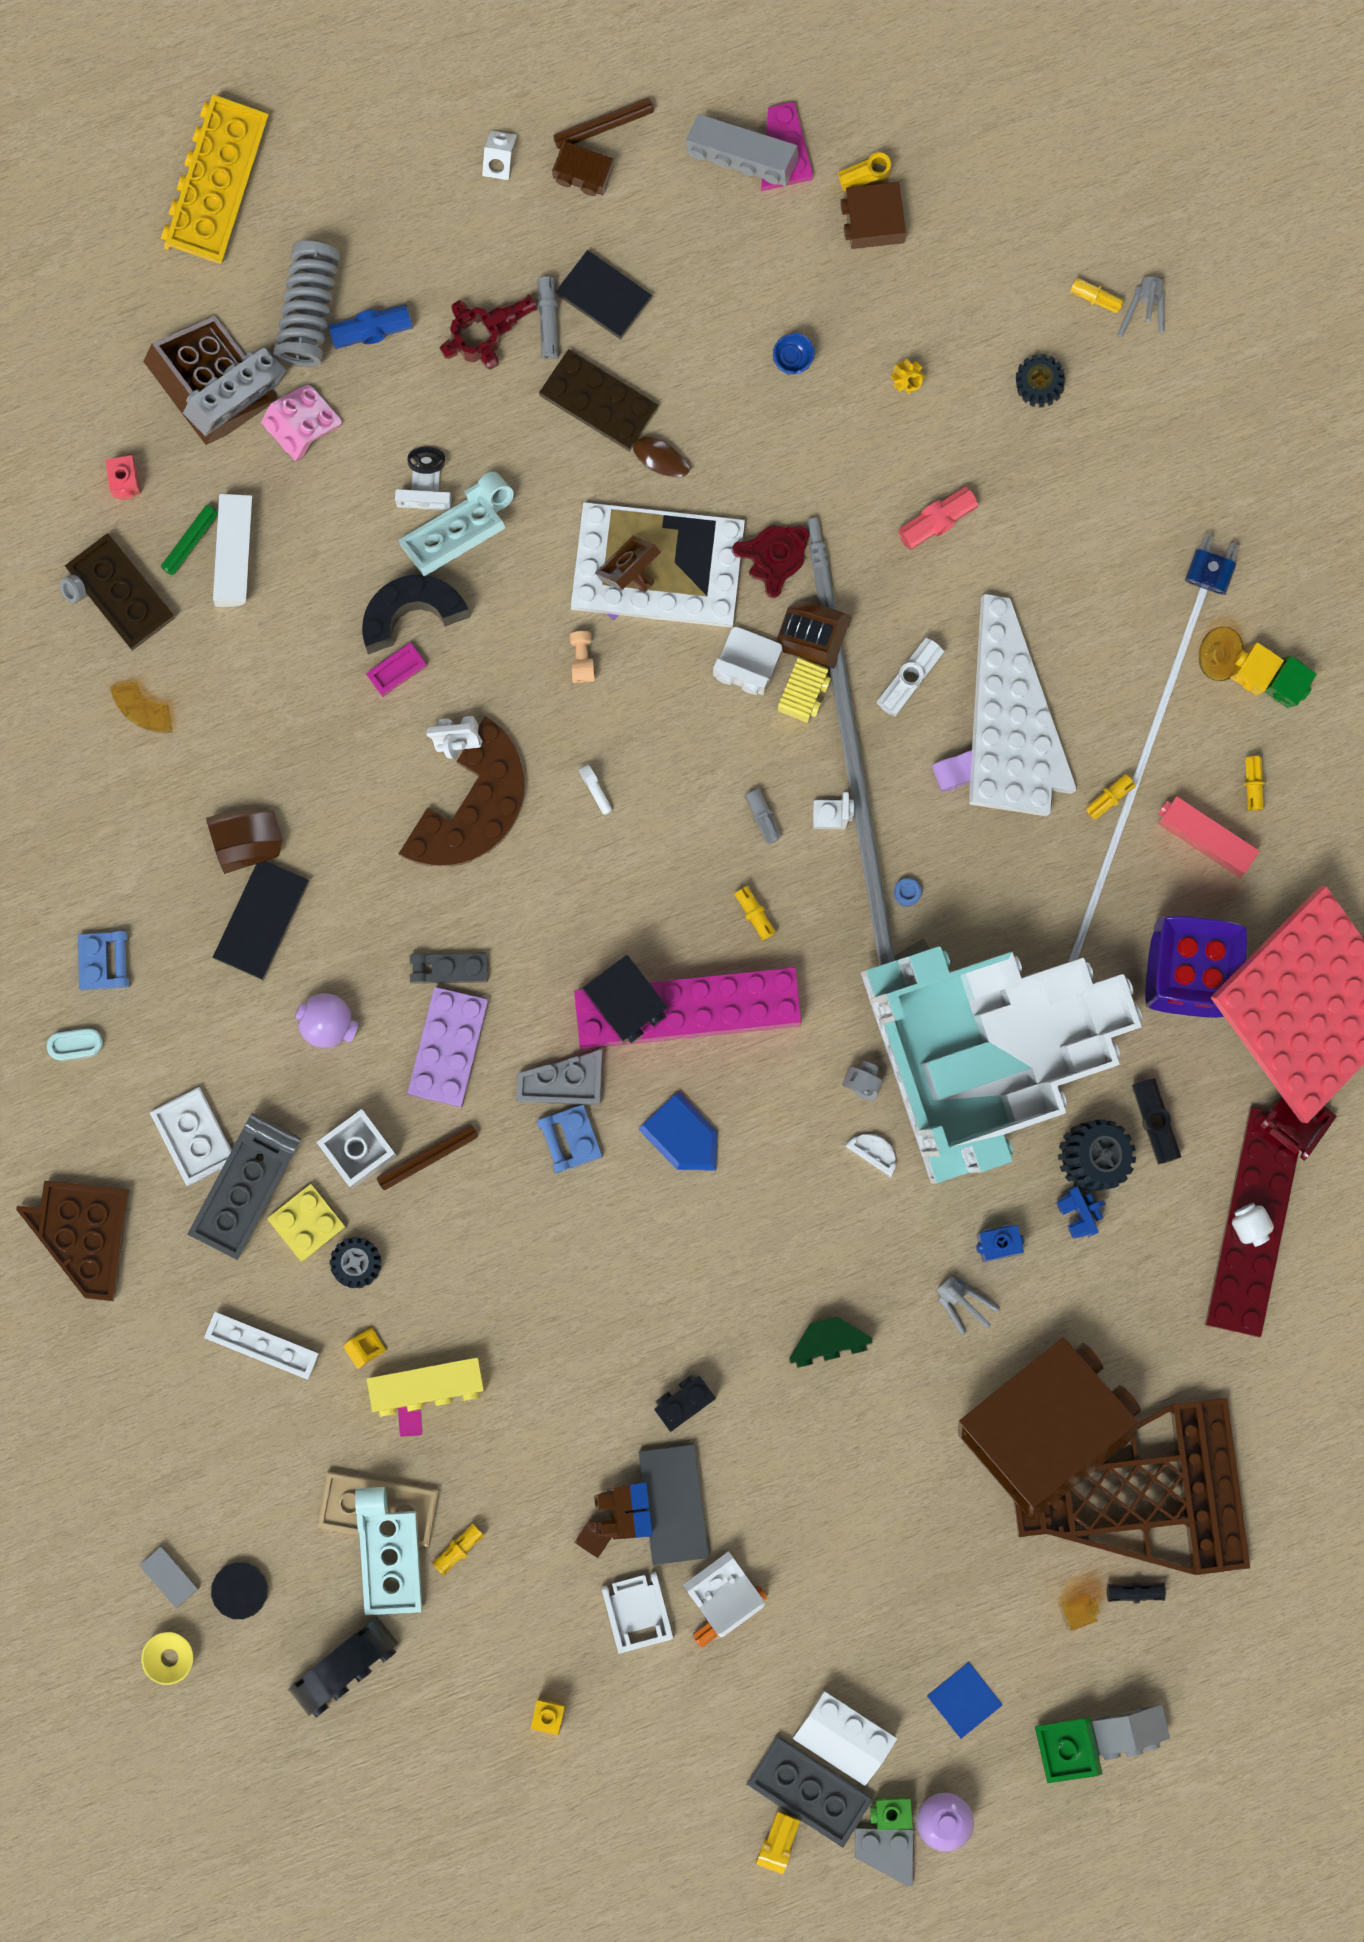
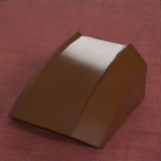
M250 808L221 813L206 818L215 852L224 874L279 856L283 839L274 811L267 808Z

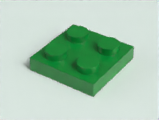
M1090 1717L1035 1726L1047 1784L1096 1777L1103 1774Z

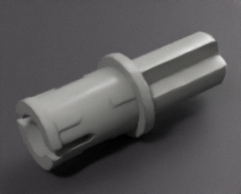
M757 789L746 794L745 799H747L754 815L753 822H757L765 842L771 844L778 841L781 835L773 820V811H769L761 789Z

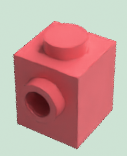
M132 455L105 459L109 489L114 498L129 500L134 498V495L141 494L137 465Z

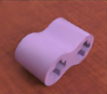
M972 750L932 765L941 792H948L970 783Z

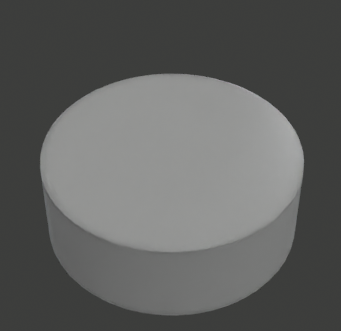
M72 574L61 580L60 589L67 601L77 603L85 598V586L78 576Z

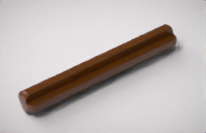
M645 98L553 135L554 143L558 149H561L563 141L575 144L652 114L654 112L652 101L650 98Z
M468 1125L379 1175L377 1182L383 1190H387L477 1139L478 1134L472 1125Z

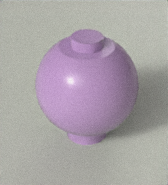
M330 993L313 995L306 1000L305 1004L300 1002L295 1013L301 1036L310 1045L318 1048H332L339 1045L342 1041L351 1043L359 1025V1022L352 1020L351 1010L342 998Z
M944 1792L930 1796L922 1803L917 1814L916 1822L920 1837L929 1847L938 1851L949 1852L959 1849L970 1839L974 1829V1817L970 1806L964 1799L952 1793Z

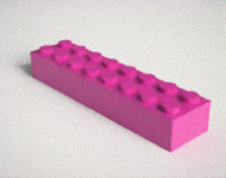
M795 968L651 982L650 985L668 1007V1012L665 1013L667 1018L655 1027L650 1024L642 1030L644 1035L633 1044L800 1027L801 1014ZM574 990L580 1050L623 1045L583 993V990Z

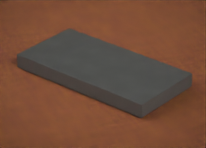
M695 1445L640 1451L642 1483L646 1482L649 1508H646V1511H650L653 1537H649L652 1565L709 1558Z
M778 1735L747 1782L749 1787L842 1848H844L874 1799Z

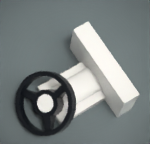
M420 447L412 450L407 457L408 466L413 470L411 490L396 489L395 502L397 507L450 510L452 502L450 493L439 492L440 470L445 466L444 453L433 447ZM420 453H433V454H436V455H438V456H435V457H431V456H428V455L419 456V455H417V454H420ZM413 458L418 465H414L411 459Z

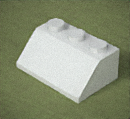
M822 1690L793 1737L795 1741L864 1786L881 1766L897 1740L894 1735Z

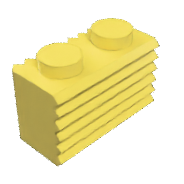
M798 657L777 711L805 723H808L810 716L816 718L821 706V702L817 701L820 692L826 693L831 681V677L827 676L829 668Z

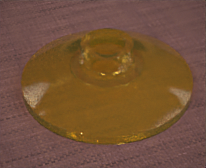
M1217 627L1209 631L1203 638L1199 648L1198 659L1202 672L1209 679L1214 681L1230 679L1229 677L1237 666L1234 664V661L1240 652L1244 650L1240 635L1232 628Z

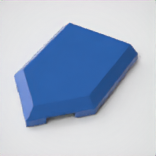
M677 1092L639 1128V1131L676 1170L716 1171L717 1131L680 1092Z

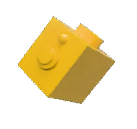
M1256 642L1249 646L1246 651L1242 650L1234 661V664L1237 666L1229 678L1241 685L1246 691H1250L1257 696L1265 692L1284 660L1275 655L1272 650Z

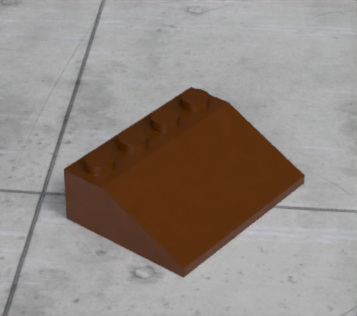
M214 315L151 343L143 362L183 414L187 406L186 399L193 391H201L212 378L217 377L219 379L222 377L228 367L232 364L239 365L245 355ZM269 391L206 437L185 415L184 417L204 444L207 445L230 434L270 406L272 402L277 400V397L272 391Z

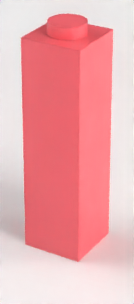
M1177 796L1172 803L1167 800L1158 813L1162 816L1158 823L1160 826L1239 878L1246 873L1260 852Z

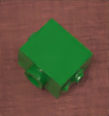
M1288 656L1281 658L1284 661L1265 690V693L1271 696L1274 701L1281 703L1286 708L1298 706L1300 701L1307 698L1312 690L1310 685L1317 675L1305 666L1303 662Z

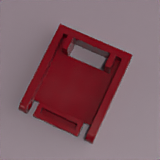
M1281 1095L1260 1126L1263 1129L1270 1126L1272 1129L1269 1133L1296 1154L1300 1150L1302 1152L1300 1158L1305 1161L1337 1116L1323 1106L1315 1115L1317 1117L1315 1121L1311 1119L1308 1123H1302Z

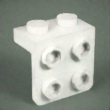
M734 627L731 629L720 658L716 660L713 667V676L724 684H735L742 687V690L753 695L758 693L764 696L781 654L782 646L775 641L739 627Z
M729 1551L683 1584V1587L719 1637L727 1635L765 1606V1601Z

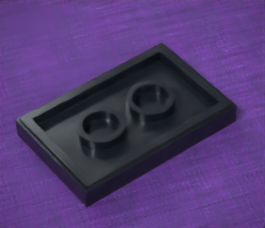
M588 250L556 290L557 296L620 340L652 299L650 293Z

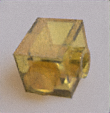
M1083 1593L1058 1602L1067 1630L1072 1631L1098 1622L1096 1615L1100 1614L1094 1597L1090 1598L1088 1594Z

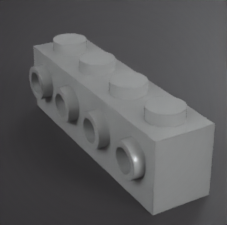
M698 114L686 138L688 155L699 161L706 160L725 169L731 168L740 171L746 176H756L765 179L771 184L787 186L799 160L797 145L700 114Z
M264 347L256 353L251 351L243 358L239 365L232 364L228 367L222 377L219 379L214 377L205 385L203 390L193 391L186 399L187 406L183 414L206 437L278 386L286 369Z

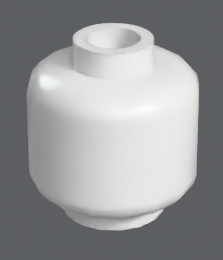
M1250 1203L1234 1212L1235 1217L1232 1220V1225L1242 1243H1253L1256 1247L1270 1240L1268 1234L1273 1231L1274 1225L1263 1206H1256L1254 1203Z

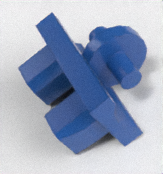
M1078 1186L1069 1190L1067 1195L1056 1202L1062 1216L1075 1210L1080 1219L1067 1225L1073 1239L1086 1235L1089 1238L1099 1233L1090 1212L1093 1213L1096 1221L1101 1220L1104 1217L1100 1207L1106 1205L1105 1200L1096 1202L1093 1194L1090 1193L1085 1196L1089 1205L1087 1207Z

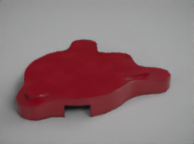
M776 525L769 526L751 541H738L734 543L732 554L737 558L751 559L753 561V566L749 569V575L764 582L767 596L775 599L781 594L784 581L793 576L802 567L809 532L803 526H787L786 528Z

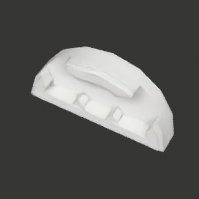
M863 1134L852 1138L845 1145L846 1148L890 1178L892 1177L896 1167L895 1155L892 1146L884 1138L875 1134Z

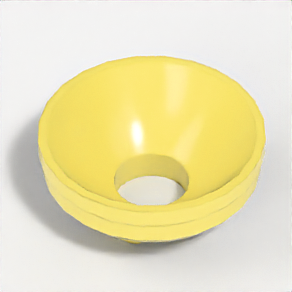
M164 1632L152 1637L144 1646L141 1655V1663L145 1674L152 1681L162 1685H172L183 1680L191 1671L194 1662L193 1649L190 1643L183 1636L173 1632ZM167 1649H173L178 1654V1661L174 1666H167L162 1661V1654Z

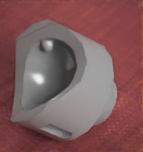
M862 1061L859 1069L849 1067L842 1086L854 1090L856 1096L873 1102L883 1083L881 1079L876 1077L879 1067L867 1061Z

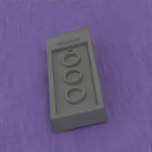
M251 1113L187 1235L238 1260L301 1138ZM257 1154L263 1155L262 1161L256 1160Z

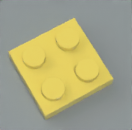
M312 1184L308 1185L267 1218L302 1263L346 1228Z

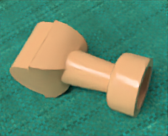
M572 632L569 634L570 644L576 646L575 661L572 664L573 683L595 682L593 658H589L587 646L592 642L591 632Z

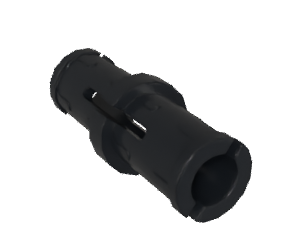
M1132 1581L1129 1584H1107L1106 1588L1108 1602L1133 1601L1134 1604H1138L1140 1601L1146 1600L1165 1601L1166 1598L1164 1582L1139 1583V1581Z

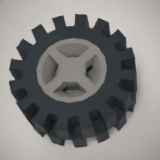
M358 1237L346 1238L343 1242L336 1245L334 1251L332 1250L330 1260L331 1272L335 1279L344 1286L353 1289L364 1288V1286L372 1284V1281L379 1276L378 1273L382 1267L381 1256L378 1249L368 1240Z

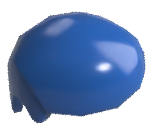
M801 333L788 334L781 337L773 348V361L778 370L788 375L800 374L806 371L813 362L815 348L811 340Z

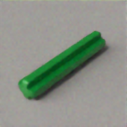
M205 505L161 564V568L167 574L173 576L218 517V512L215 508Z

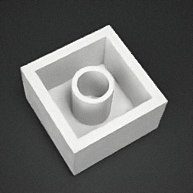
M362 1109L317 1141L319 1147L352 1190L397 1157Z

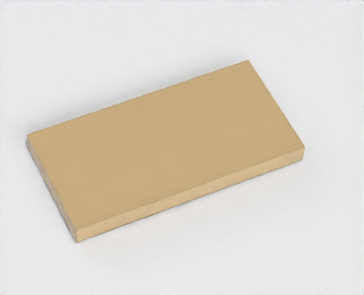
M327 1472L317 1528L360 1535L355 1506L356 1488L386 1487L388 1513L416 1511L418 1545L429 1547L438 1490ZM386 1520L381 1523L380 1528L385 1535H393L396 1532V1526L392 1521Z

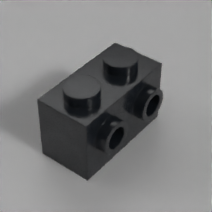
M690 1375L678 1384L681 1389L674 1395L667 1392L655 1401L658 1406L654 1411L670 1433L716 1400V1397L700 1376L694 1379Z

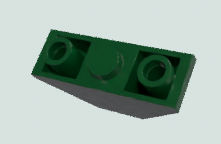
M838 1317L810 1323L789 1357V1363H796L797 1368L812 1365V1359L823 1356L824 1361L840 1358V1352L851 1350V1354L868 1351L867 1345L873 1343L872 1338Z

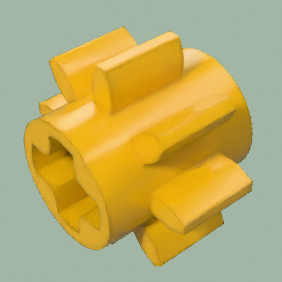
M907 358L905 361L895 364L893 374L890 375L894 381L893 386L899 392L904 389L907 394L920 389L923 379L926 378L921 372L923 367L917 361L911 363Z

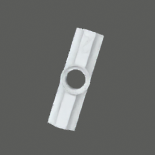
M928 638L923 640L877 701L882 710L889 715L897 716L944 654V650L940 645ZM907 672H913L918 680L909 683L904 679L903 675Z

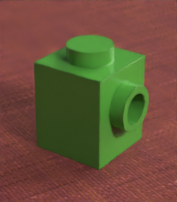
M910 1797L875 1798V1806H870L871 1823H876L878 1830L911 1829L912 1812Z

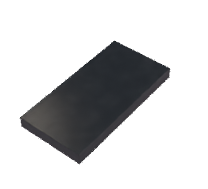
M267 861L256 864L212 958L264 981L310 881Z

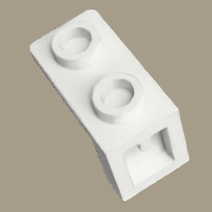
M843 792L841 800H813V829H846L848 821H852V816H854V800H849V792Z

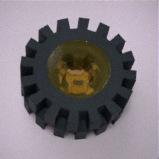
M1037 354L1032 355V360L1026 358L1024 365H1019L1018 372H1016V388L1019 396H1022V400L1025 403L1029 401L1030 406L1035 407L1036 403L1039 404V408H1042L1044 403H1048V406L1053 404L1054 399L1056 401L1060 399V393L1063 394L1065 385L1064 370L1061 369L1059 361L1055 363V358L1052 356L1047 359L1046 354H1041V358H1037Z

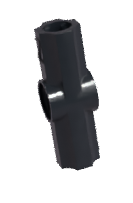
M1152 1078L1133 1084L1132 1089L1143 1119L1142 1125L1148 1134L1157 1164L1160 1165L1181 1158L1170 1124L1171 1118L1165 1109L1156 1079ZM1156 1114L1162 1118L1163 1126L1157 1129L1151 1125V1115Z

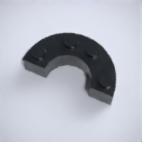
M409 575L397 578L379 589L365 610L362 634L367 653L371 654L393 646L392 634L394 626L401 616L410 611L425 610L432 612L440 618L444 626H448L470 618L468 607L461 595L452 586L438 578L427 575Z
M376 1617L365 1625L358 1633L356 1632L315 1665L288 1690L308 1716L313 1714L317 1718L329 1708L326 1702L332 1697L337 1701L349 1691L347 1685L351 1681L356 1679L359 1683L372 1672L369 1668L379 1659L384 1663L397 1653L394 1647L399 1643L381 1620Z

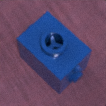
M1004 1225L997 1230L986 1229L977 1235L978 1245H976L977 1253H980L983 1263L1024 1253V1238L1019 1232L1018 1225Z

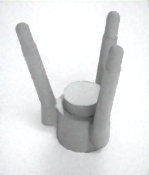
M1145 277L1142 280L1141 287H1136L1135 296L1117 334L1119 338L1123 336L1140 298H1142L1141 301L1147 304V322L1151 321L1153 305L1157 304L1158 301L1159 332H1164L1165 292L1162 291L1163 281L1161 279Z
M953 1276L936 1291L941 1296L938 1301L945 1307L961 1335H964L966 1331L951 1307L950 1302L954 1306L960 1302L986 1328L990 1327V1323L964 1298L965 1292L993 1311H999V1307L968 1287L961 1279L957 1281Z

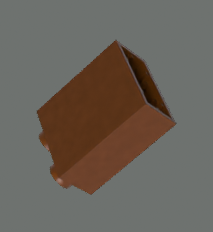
M1064 1337L961 1418L958 1425V1436L1031 1521L1135 1438L1139 1423L1135 1416L1141 1412L1139 1404L1127 1389L1119 1385L1111 1391L1097 1374L1104 1367L1089 1346L1081 1343L1074 1349Z

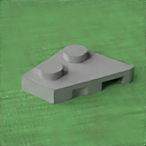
M855 1828V1858L906 1886H912L913 1829L878 1830L877 1828Z

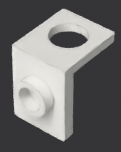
M490 131L484 148L483 176L504 180L509 179L511 154L517 139L516 134ZM492 159H499L503 162L504 169L502 171H494L490 168L489 162Z

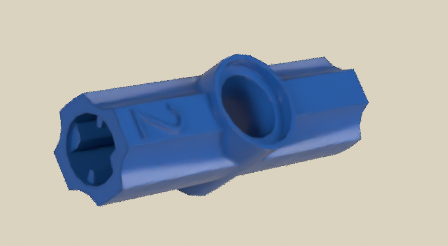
M406 305L380 312L378 310H366L357 314L354 319L328 325L335 350L361 342L363 344H375L384 340L387 335L413 329Z

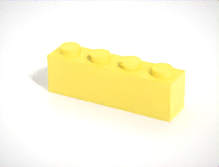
M478 1357L366 1379L372 1412H379L380 1417L397 1414L396 1409L407 1407L408 1412L424 1409V1403L434 1401L435 1406L452 1404L451 1398L462 1396L463 1401L480 1398L479 1393L485 1392Z

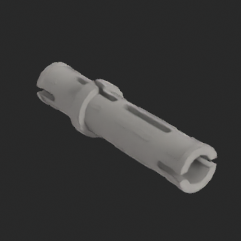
M549 276L537 279L539 289L537 309L540 313L542 347L541 358L546 359L547 356V360H553L559 357L556 323L558 301L555 300V278L550 277L549 280Z

